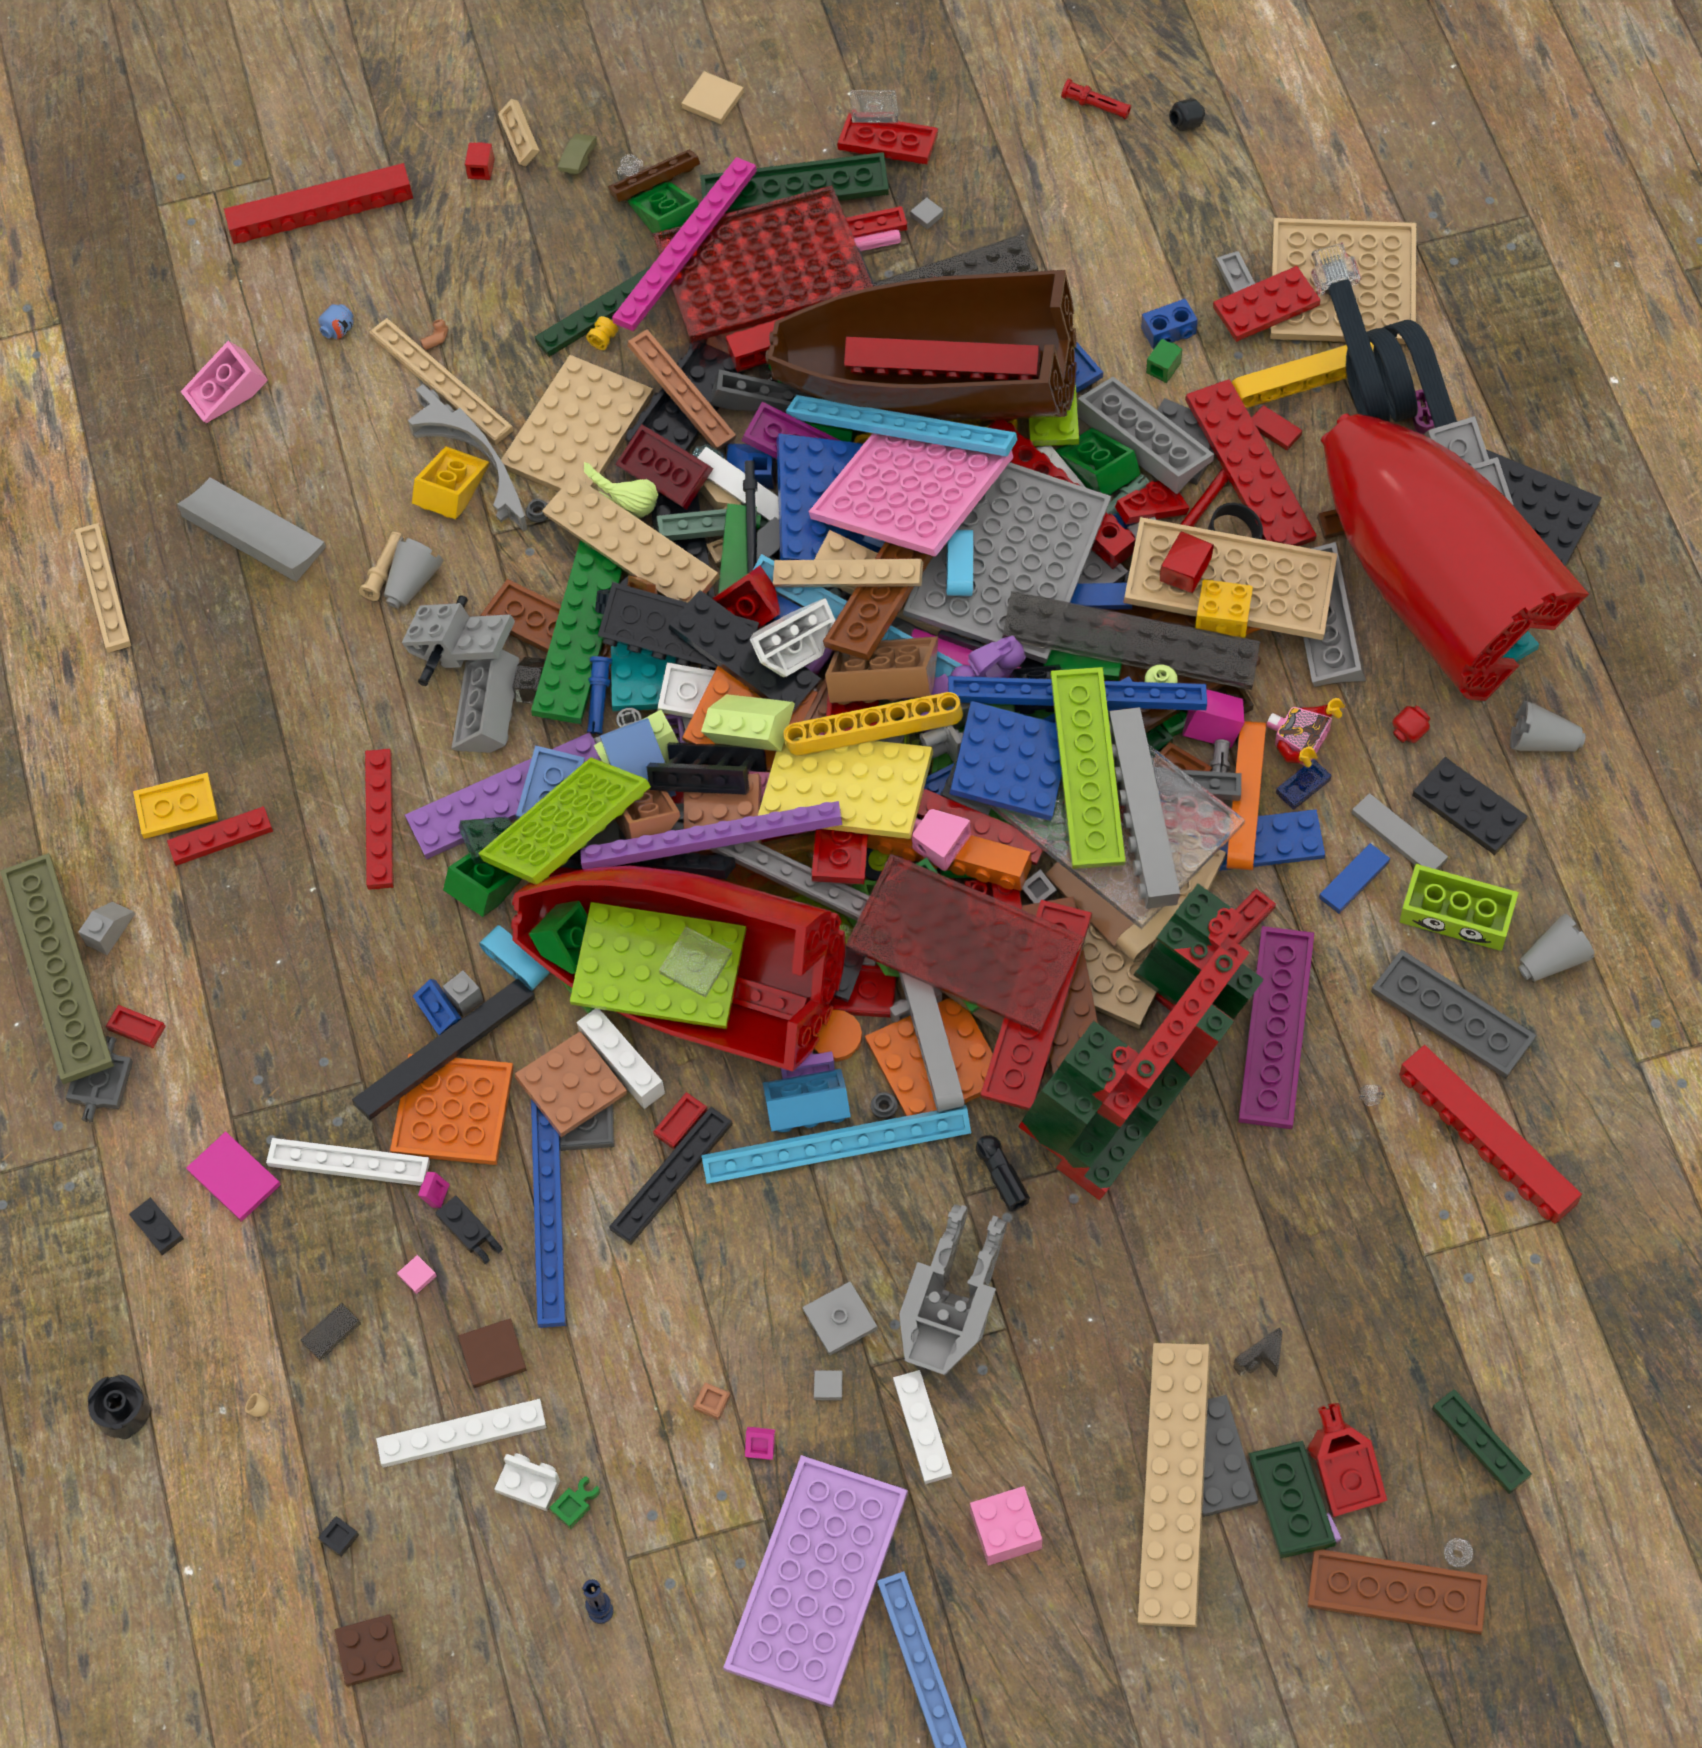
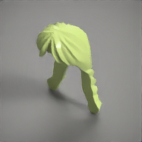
M584 462V472L598 487L602 488L606 493H610L611 497L602 492L600 493L637 518H642L654 510L658 493L656 486L651 481L640 479L632 482L611 483L593 469L589 463Z

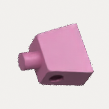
M934 809L929 810L922 820L916 818L912 832L913 849L924 858L927 857L934 865L946 871L971 836L970 820Z

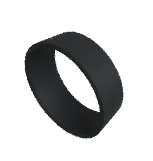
M1226 503L1219 506L1214 511L1208 526V530L1215 531L1214 520L1223 515H1231L1240 518L1248 525L1252 538L1261 539L1263 535L1262 523L1257 514L1249 507L1240 503Z

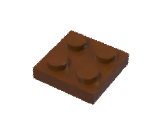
M391 1614L334 1629L345 1685L347 1687L403 1672Z

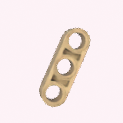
M1180 904L1154 908L1122 933L1117 939L1116 945L1134 963L1139 962L1150 953L1158 941L1156 937Z

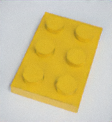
M208 772L133 791L141 834L144 839L219 820Z

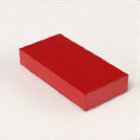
M1264 405L1252 417L1260 434L1285 450H1288L1302 435L1300 428Z
M118 1005L105 1027L108 1031L154 1048L166 1026L161 1021Z
M686 1092L653 1131L654 1136L672 1149H675L707 1112V1106Z

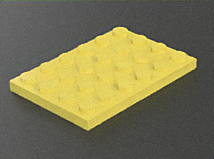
M797 737L793 741H798L801 737ZM784 740L782 751H776L758 816L775 811L781 812L797 807L820 805L824 802L839 801L842 825L822 829L911 839L933 756V749L929 746L870 741L805 755H794L789 751Z

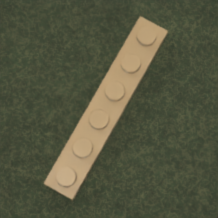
M96 523L75 529L105 648L110 653L130 647L132 645L100 525Z
M921 559L775 560L773 585L775 587L922 586L923 561Z

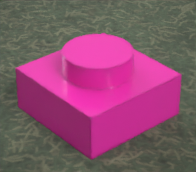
M427 1172L418 1196L432 1208L440 1209L450 1184L436 1172Z
M747 1427L745 1457L773 1460L775 1429Z

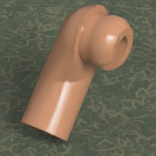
M443 319L435 320L433 322L434 330L432 335L420 340L425 351L445 341L448 325H445Z

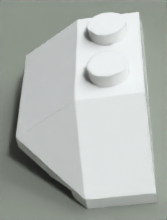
M826 598L795 610L754 632L750 641L760 663L780 676L786 677L823 655L825 650L823 640L836 620Z

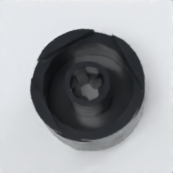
M126 1375L102 1378L92 1387L88 1395L87 1402L90 1417L99 1429L110 1437L130 1438L145 1425L151 1412L149 1400L135 1380Z

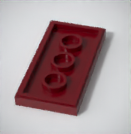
M641 424L615 464L638 480L648 479L656 486L657 492L686 510L713 470L710 465Z

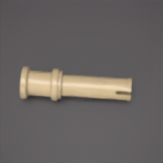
M391 532L375 567L368 570V578L365 584L359 588V593L366 599L371 601L379 600L380 591L388 580V572L391 568L401 533Z

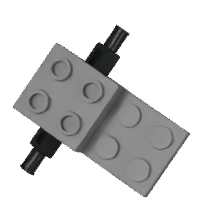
M462 595L458 597L456 604L419 606L402 641V644L410 654L427 661L418 679V683L422 686L428 685L439 661L441 662L440 665L445 668L461 667L464 660L498 659L515 623L511 614L469 617L464 609L468 599Z

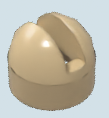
M259 1393L252 1394L246 1403L245 1412L255 1417L266 1415L270 1407L268 1399Z

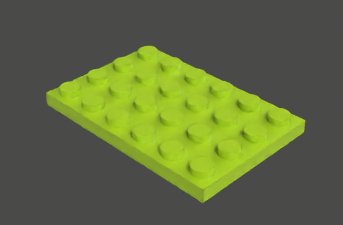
M590 757L478 854L484 862L537 885L548 878L558 867L564 865L575 852L584 848L590 839L602 832L613 819L622 815L625 809L634 801L639 800L651 786L647 779Z
M591 902L570 1004L727 1029L747 930L746 926Z

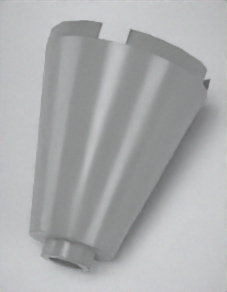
M400 537L384 591V597L387 599L386 603L397 609L400 606L406 607L442 566L443 558L439 554L436 558L432 556V549L420 542L409 538L404 542L403 537Z
M1523 701L1520 704L1515 718L1518 719L1516 727L1512 726L1510 747L1513 750L1576 752L1578 748L1583 747L1586 735L1582 733V727L1531 701Z
M1563 914L1519 959L1521 965L1518 969L1526 980L1531 978L1535 982L1595 958V952L1582 931L1579 932L1577 928L1573 927L1576 923L1569 915Z

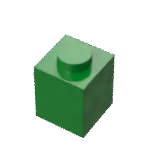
M1161 339L1147 358L1146 373L1167 383L1182 362V348L1178 347L1175 343Z

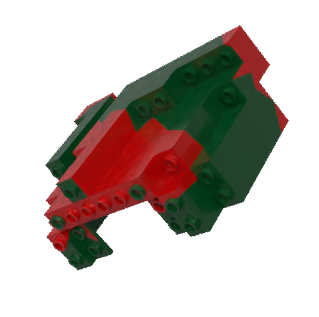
M1199 883L1187 895L1156 937L1157 943L1134 973L1135 977L1175 1005L1158 1030L1139 1054L1097 1022L1093 1021L1041 1090L1018 1126L1062 1159L1056 1169L1099 1201L1190 1078L1233 1024L1234 1018L1264 980L1242 963L1250 952L1228 937L1242 915Z

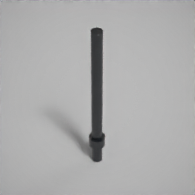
M752 460L745 461V480H743V491L746 498L747 574L753 570L757 563L755 492L758 491V483L755 479V464Z

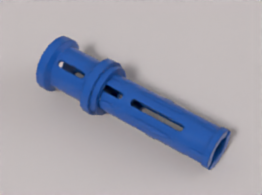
M594 656L590 657L592 671L591 677L588 678L591 685L587 733L595 734L597 732V734H603L606 688L611 683L608 677L612 659Z

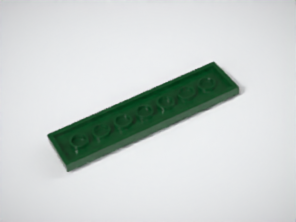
M884 152L756 168L757 172L724 215L889 195ZM724 172L700 175L702 200Z

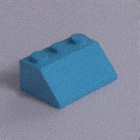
M841 1069L763 1083L771 1131L788 1132L794 1127L804 1126L810 1128L817 1126L821 1122L830 1121L838 1123L844 1121L845 1118L851 1117Z

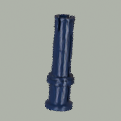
M590 1579L582 1587L583 1593L586 1596L585 1608L594 1623L604 1624L612 1618L614 1608L609 1596L601 1590L600 1583L597 1580Z

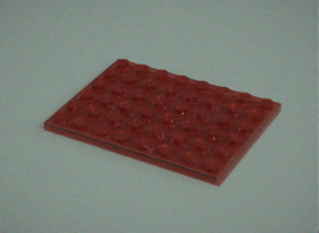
M832 185L724 214L670 283L691 343L776 320L780 317H786L833 297L873 287ZM682 226L653 233V239L659 256Z

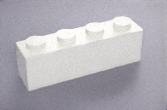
M595 1008L577 1022L579 1032H582L618 1080L644 1109L665 1094L663 1081L600 1009Z

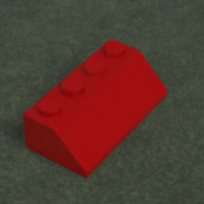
M760 565L712 598L735 616L759 622L758 628L780 614L775 586Z

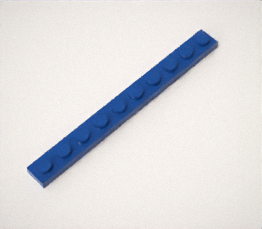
M948 676V692L955 693L959 697L960 703L974 701L981 704L1054 706L1051 679ZM1104 681L1107 707L1109 708L1140 707L1141 709L1205 711L1207 709L1206 684Z
M531 1099L537 1325L539 1328L566 1326L560 1136Z

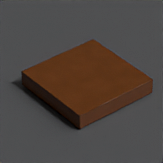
M511 1318L458 1335L474 1388L527 1371Z

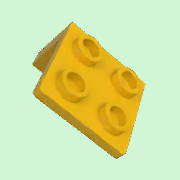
M1204 579L1202 581L1194 636L1245 643L1253 586Z

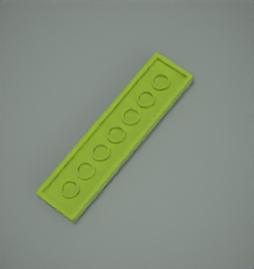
M1103 667L1051 671L1050 677L1072 869L1125 865Z

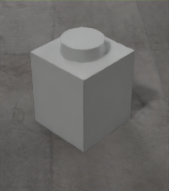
M1041 869L1027 879L1022 888V891L1033 904L1040 903L1041 900L1047 901L1057 893V889Z
M461 971L443 986L446 996L463 1017L484 1001L480 988L464 971Z

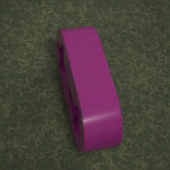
M1420 389L1415 391L1418 414L1412 418L1415 430L1425 434L1428 430L1434 429L1435 426L1423 390ZM1419 399H1421L1423 403H1425V407H1421V402L1418 401ZM1423 416H1426V421L1429 424H1425V422L1422 421Z

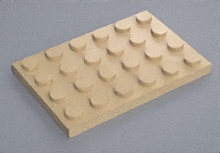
M569 355L501 461L507 471L557 492L561 490L573 475L594 488L596 484L584 472V462L589 463L599 474L602 475L624 442L628 430L633 428L641 412L654 395L653 388Z

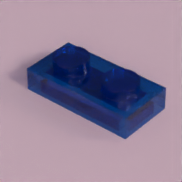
M1315 759L1311 760L1312 765L1310 767L1304 766L1276 788V794L1293 810L1331 781L1332 775Z

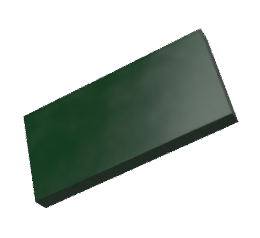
M1299 1441L1248 1453L1250 1465L1280 1559L1336 1546V1540L1304 1442Z

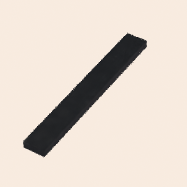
M517 978L353 1098V1105L369 1121L535 1000L534 993Z

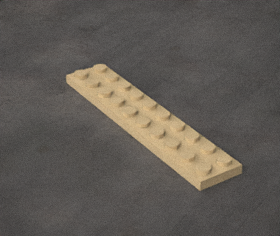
M1153 1343L1138 1609L1139 1625L1197 1628L1210 1367L1209 1344Z

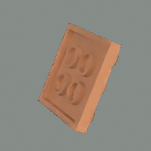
M759 773L748 775L750 791L746 795L684 792V829L693 826L715 824L720 821L743 819L747 816H758L761 806V776ZM710 849L690 852L699 853L700 855L714 854Z
M581 1031L515 1073L516 1080L560 1137H563L627 1095L625 1087Z

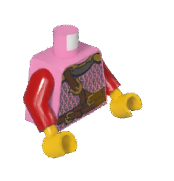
M1339 698L1332 699L1328 705L1302 708L1292 707L1286 718L1274 713L1271 714L1266 727L1277 731L1275 746L1287 763L1302 764L1309 768L1312 765L1313 759L1318 758L1316 754L1330 731L1331 716L1333 715L1335 718L1342 717L1343 713L1340 711V708H1345V705Z

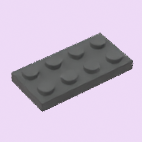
M1227 1395L1208 1399L1203 1517L1258 1504L1257 1494Z

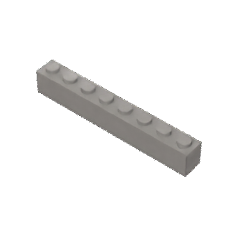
M1138 707L1109 711L1113 759L1116 765V783L1119 782L1121 788L1118 791L1120 806L1124 805L1126 813L1123 814L1124 827L1130 831L1131 837H1128L1129 851L1134 852L1136 859L1133 860L1134 874L1140 878L1141 884H1138L1140 900L1144 899L1146 909L1177 905L1180 890L1141 709Z

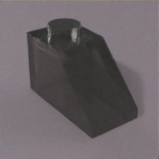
M524 657L517 665L513 682L516 702L533 704L546 659Z

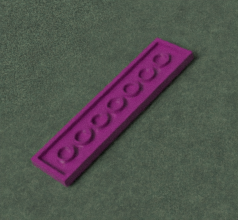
M1262 926L1256 974L1264 980L1253 995L1239 1123L1285 1129L1293 1128L1314 932Z

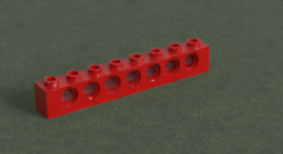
M1002 419L996 420L987 427L1016 433L1017 441L1012 448L1013 459L1010 463L1079 485L1072 482L1063 469L1057 468L1045 453L1039 452L1030 439L1024 438L1018 433L1012 423H1007ZM1106 512L1091 550L1114 569L1133 554L1136 539L1130 530H1125L1112 514Z

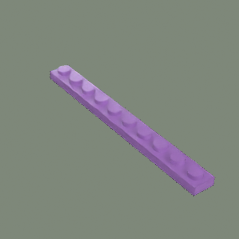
M839 801L824 802L820 805L797 807L792 810L775 811L754 817L747 816L743 819L720 821L715 824L693 826L677 831L670 830L665 833L643 835L638 838L616 840L611 843L593 844L581 849V865L583 869L612 867L842 825Z

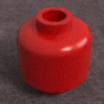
M1417 705L1415 707L1406 706L1393 719L1392 725L1395 730L1392 733L1402 743L1406 740L1410 743H1416L1429 731L1430 717Z

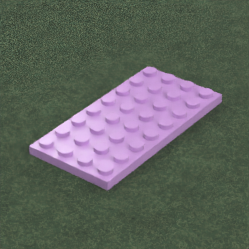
M801 1455L725 1661L724 1671L833 1708L908 1490Z

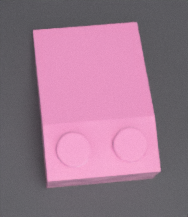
M227 341L184 387L181 393L202 421L208 423L252 398L268 379L244 349Z

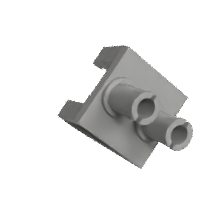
M961 703L963 717L957 724L935 728L920 734L922 745L932 747L933 749L932 759L946 753L947 755L949 754L953 763L957 761L963 735L958 729L965 725L970 703ZM948 707L945 710H952L955 707Z

